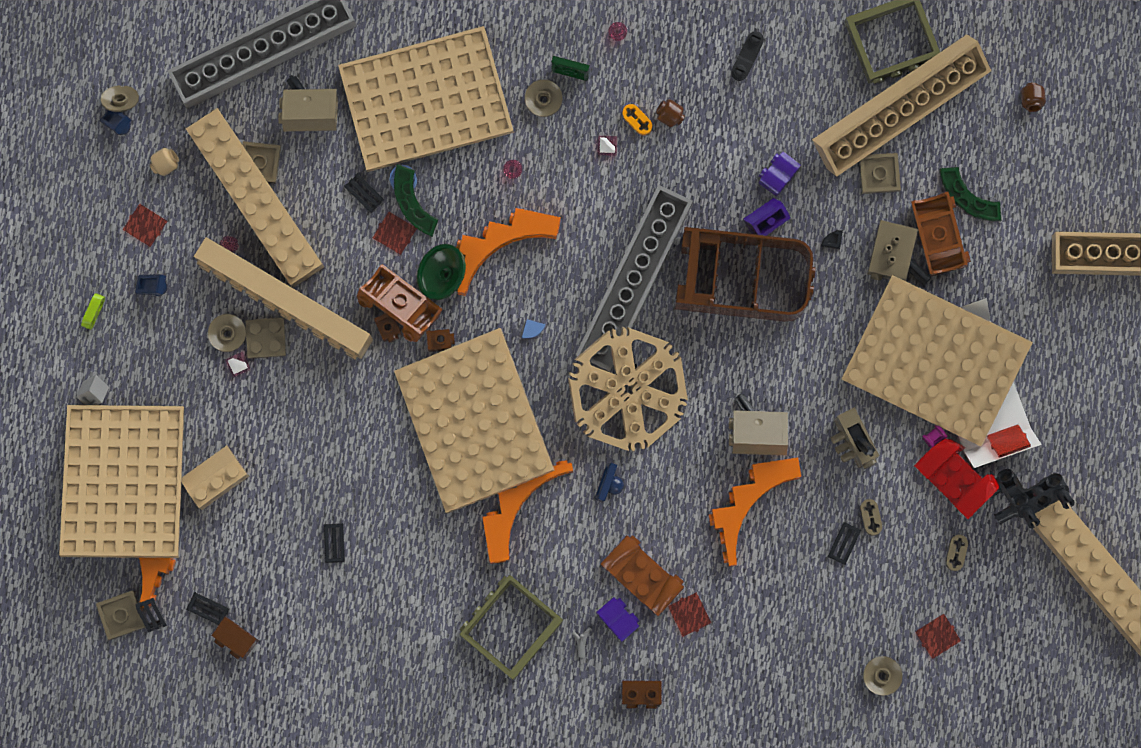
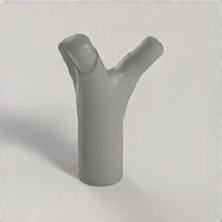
M590 627L580 636L575 631L572 632L577 641V657H585V645L587 636L591 631Z

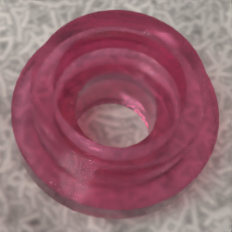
M621 22L611 24L608 31L610 38L615 41L623 40L627 35V27ZM616 28L621 29V33L617 34L614 32V30Z
M517 160L507 161L503 168L504 174L511 179L518 178L522 173L521 163ZM515 166L517 168L516 172L514 173L509 171L510 167Z
M224 236L219 244L231 252L238 250L239 247L238 240L231 236Z

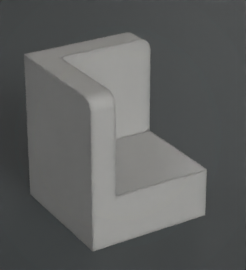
M94 375L82 382L76 398L84 405H99L103 403L109 387L97 375Z

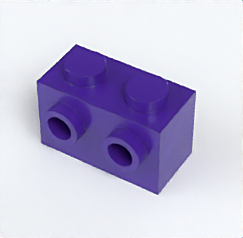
M772 198L743 218L751 234L767 236L791 219L784 204L775 198Z

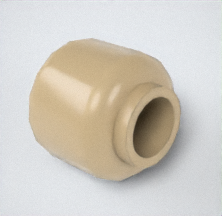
M162 148L151 156L150 168L155 174L158 173L161 176H166L177 169L179 158L172 149Z

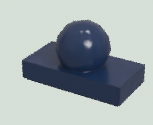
M107 110L100 119L103 125L118 135H125L131 129V119L121 112Z
M161 274L139 275L135 293L162 296L167 291L166 276Z
M606 464L595 500L604 502L608 493L617 495L624 489L623 480L618 476H614L617 464Z

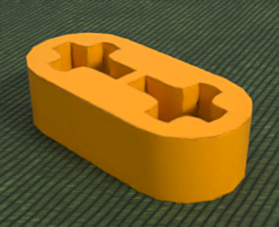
M628 104L623 108L622 115L624 120L638 134L642 136L650 134L652 122L636 105ZM628 109L630 111L635 110L636 120L632 116L627 117ZM639 120L643 124L648 123L647 131L645 129H643L642 131L640 130L641 125L638 123Z

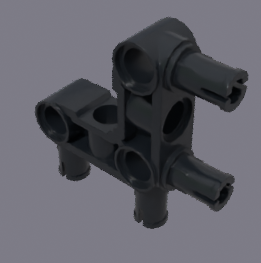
M1003 469L997 474L996 481L999 484V489L990 497L992 498L999 493H1004L1010 503L1008 507L994 514L1000 525L1014 517H1020L1026 521L1031 529L1035 528L1032 522L1036 526L1040 524V520L1035 513L1057 501L1061 502L1064 509H1069L1067 503L1071 507L1075 504L1069 494V487L1061 474L1053 473L1029 489H1024L1011 469Z

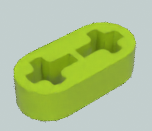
M97 293L94 294L83 317L82 327L89 330L93 329L105 302V296Z

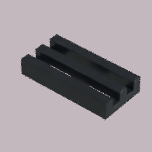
M358 173L353 179L349 180L348 184L344 185V188L370 213L384 201ZM357 180L378 199L377 202L356 183ZM353 185L373 206L370 207L350 186Z
M843 522L827 557L846 565L861 529ZM845 527L849 528L837 556L833 555ZM853 530L856 533L844 559H841L840 556Z
M324 524L325 563L345 562L344 524ZM328 528H332L333 559H329ZM336 528H339L341 558H337Z
M194 592L186 610L217 625L221 623L230 610ZM196 598L224 610L223 614L195 601ZM193 604L221 617L218 621L193 609Z
M154 598L135 604L136 610L148 632H151L153 627L159 629L161 624L163 627L167 626ZM149 604L152 605L159 620L156 621L148 606ZM144 606V609L146 610V612H147V614H148V616H149V618H150V620H151V623H149V621H148V619H147V617H146V615H145V613L143 612V610H142L141 607Z

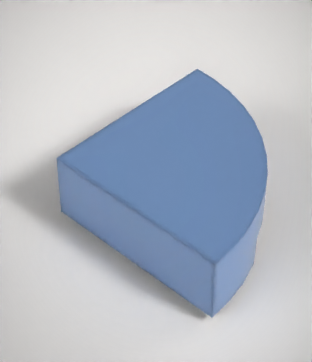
M527 319L522 338L530 339L538 336L544 330L545 324Z

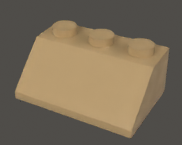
M225 446L183 476L181 482L198 508L203 510L248 478L249 475L229 447Z

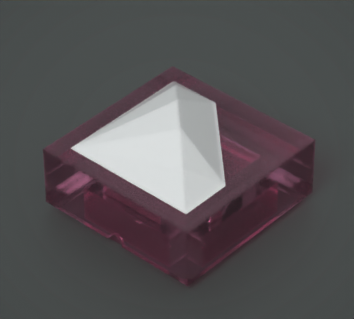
M598 136V156H617V136Z
M243 352L225 359L233 378L251 370Z

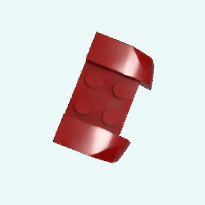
M944 439L933 446L914 466L969 520L999 489V484L993 474H987L982 478L958 454L966 447L952 439Z

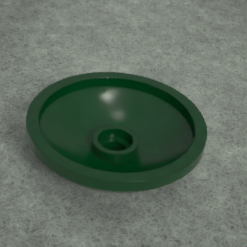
M440 244L425 254L418 267L417 283L420 291L426 297L433 300H442L451 296L459 288L466 270V262L462 252L453 245Z

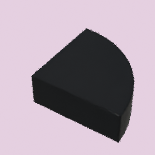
M837 230L828 234L823 239L821 247L840 250L843 230Z

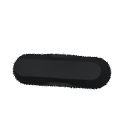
M755 31L748 35L732 68L731 75L733 79L743 81L748 76L764 42V37L760 32Z

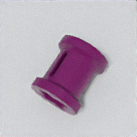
M935 425L932 431L922 436V439L932 448L948 436L939 425Z

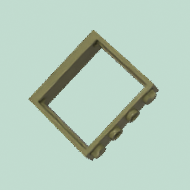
M894 0L848 16L845 19V25L868 84L872 82L874 84L882 83L885 81L884 78L889 76L892 78L899 77L906 70L912 72L940 53L920 0ZM914 5L932 52L873 72L856 26Z
M509 575L508 577L504 576L498 582L499 588L495 593L491 591L484 600L487 602L484 606H478L472 613L473 619L470 622L465 621L459 629L462 631L459 635L514 680L564 620ZM510 584L553 619L512 670H509L468 635Z

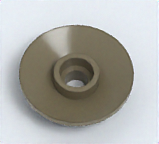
M550 80L535 81L526 90L525 104L528 110L536 116H551L562 105V92L558 85ZM541 97H546L547 102L542 103L540 101Z
M113 86L105 90L101 95L102 106L113 112L130 110L139 101L138 92L130 86Z
M223 314L216 317L208 328L210 343L214 348L222 352L237 350L246 338L244 323L240 318L232 314ZM231 331V336L225 337L224 333Z
M880 656L873 658L865 666L863 672L864 683L874 694L881 696L890 695L902 683L901 667L890 657ZM879 673H885L886 678L884 680L879 679Z

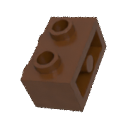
M226 616L211 635L215 638L214 643L221 648L224 646L228 647L231 650L229 653L238 660L240 657L246 659L259 641Z
M622 681V705H626V709H638V705H646V709H657V705H662V681Z

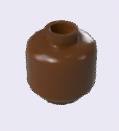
M1031 82L1021 89V104L1024 109H1027L1029 112H1037L1044 107L1046 97L1043 86Z
M670 99L662 101L656 110L657 119L669 127H674L676 124L680 125L685 117L683 115L684 108Z

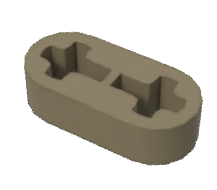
M872 499L864 500L860 505L864 529L868 535H878L882 530L878 505ZM866 503L874 506V509L871 510L872 516L870 517L867 510L864 511ZM872 518L874 524H878L879 528L876 529V532H873L872 529H868V526L871 525L870 519Z
M956 535L950 540L946 566L951 571H958L964 565L968 541L963 535ZM960 538L964 546H961L959 552H956L957 545L954 544V541ZM955 554H957V561L960 562V565H956L953 568L950 560H953Z

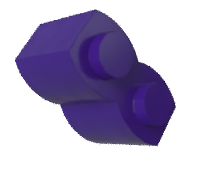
M784 151L780 155L777 153L770 161L772 163L770 168L767 169L765 167L758 176L761 178L759 184L776 197L801 167L798 162Z
M613 597L596 614L622 642L639 627L637 624L639 619L633 613L629 614L624 609L627 606L620 598L616 599Z

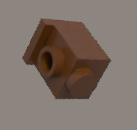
M385 313L374 318L384 342L392 343L399 339V335H402L396 321ZM391 325V330L386 331L385 326Z
M450 329L426 331L429 352L444 351L455 345L454 333H450ZM443 336L444 341L438 342L437 338Z

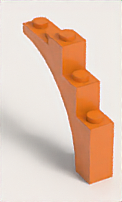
M516 208L515 213L511 212L509 224H512V226L489 221L488 226H485L483 231L485 239L462 235V240L458 239L456 247L465 258L466 270L464 279L457 291L458 295L466 296L470 282L479 267L499 249L527 238L543 237L557 239L561 217Z
M798 458L752 464V469L748 470L749 479L754 481V484L732 487V492H729L730 504L734 503V506L712 509V514L709 515L710 526H714V530L722 529L723 531L719 533L721 544H725L726 551L722 552L723 561L728 563V567L737 565V538L747 512L770 489L784 482L801 478Z
M567 460L556 462V465L553 466L555 471L520 484L517 488H510L498 493L502 514L494 511L486 513V516L483 517L490 564L510 561V532L522 504L544 483L558 476L572 473V463H568Z
M139 558L142 571L140 602L154 598L156 601L154 593L156 587L159 588L162 582L160 574L169 575V571H173L176 560H173L174 558Z

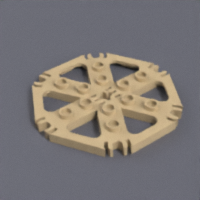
M621 327V335L617 336L616 330L611 329V338L610 331L608 330L574 359L582 364L572 363L573 366L578 368V371L575 374L569 372V375L576 378V380L568 378L575 422H578L577 425L579 427L587 424V429L583 433L589 434L587 436L624 450L629 451L630 448L632 451H635V443L639 442L640 448L645 449V440L646 447L648 448L681 418L674 416V414L680 416L684 414L678 411V406L687 405L686 402L680 399L682 398L687 401L688 399L681 357L678 356V352H674L672 355L669 354V350L673 346L668 344L669 342L648 334L628 327L627 330ZM638 339L654 345L656 352L635 369L632 342ZM605 345L611 346L615 374L590 364L591 357ZM666 369H674L678 388L675 394H669L648 385ZM586 384L608 392L588 411L582 409L579 392L582 385ZM625 385H632L631 393H624V391L626 390L624 387ZM641 404L662 411L667 415V420L653 433L645 431ZM621 409L625 437L617 439L603 434L601 431L602 425Z

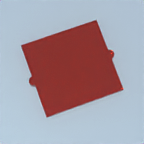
M139 204L134 213L129 215L130 219L122 230L151 247L156 238L161 235L160 232L168 221Z
M388 212L382 223H379V228L372 238L401 255L407 244L411 243L410 239L417 228Z
M1018 424L987 435L991 449L995 450L999 458L1031 447L1030 442L1026 438V433H1023Z
M697 592L686 598L681 597L679 601L668 606L682 637L694 631L698 632L700 628L711 624Z
M944 614L915 631L922 642V647L926 648L932 659L961 641L954 630V626H951Z

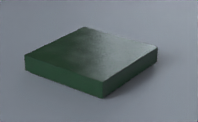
M557 56L552 57L551 67L553 73L588 81L590 65Z

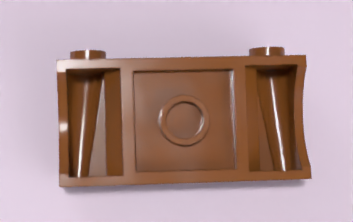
M944 192L931 198L911 201L931 277L968 267L967 263L971 262L969 252H964L953 208H956L954 196L950 197L949 192Z
M383 264L380 265L371 279L359 288L357 294L358 303L362 307L372 308L376 305L404 326L402 330L403 336L410 342H417L439 318L443 310Z
M626 535L600 565L658 617L684 589L682 585L684 581L676 574L674 576L669 575L639 546L641 542L633 535L631 537Z

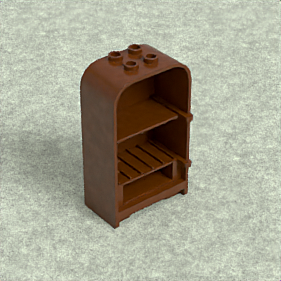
M684 227L681 254H688L689 261L686 285L678 284L675 310L782 322L794 321L804 313L808 301H811V297H813L814 286H811V282L815 278L816 267H813V252L804 241L792 238ZM722 242L734 243L733 247H736V244H743V248L746 245L758 246L756 250L758 255L755 260L756 268L753 274L755 276L752 285L754 290L751 295L753 301L750 308L714 304L716 299L714 294L717 288L715 283L718 278L716 272L719 267L717 262L719 261V249ZM762 247L794 250L804 256L807 263L804 302L801 309L794 312L758 309L756 298ZM699 249L712 250L715 253L710 295L695 293Z

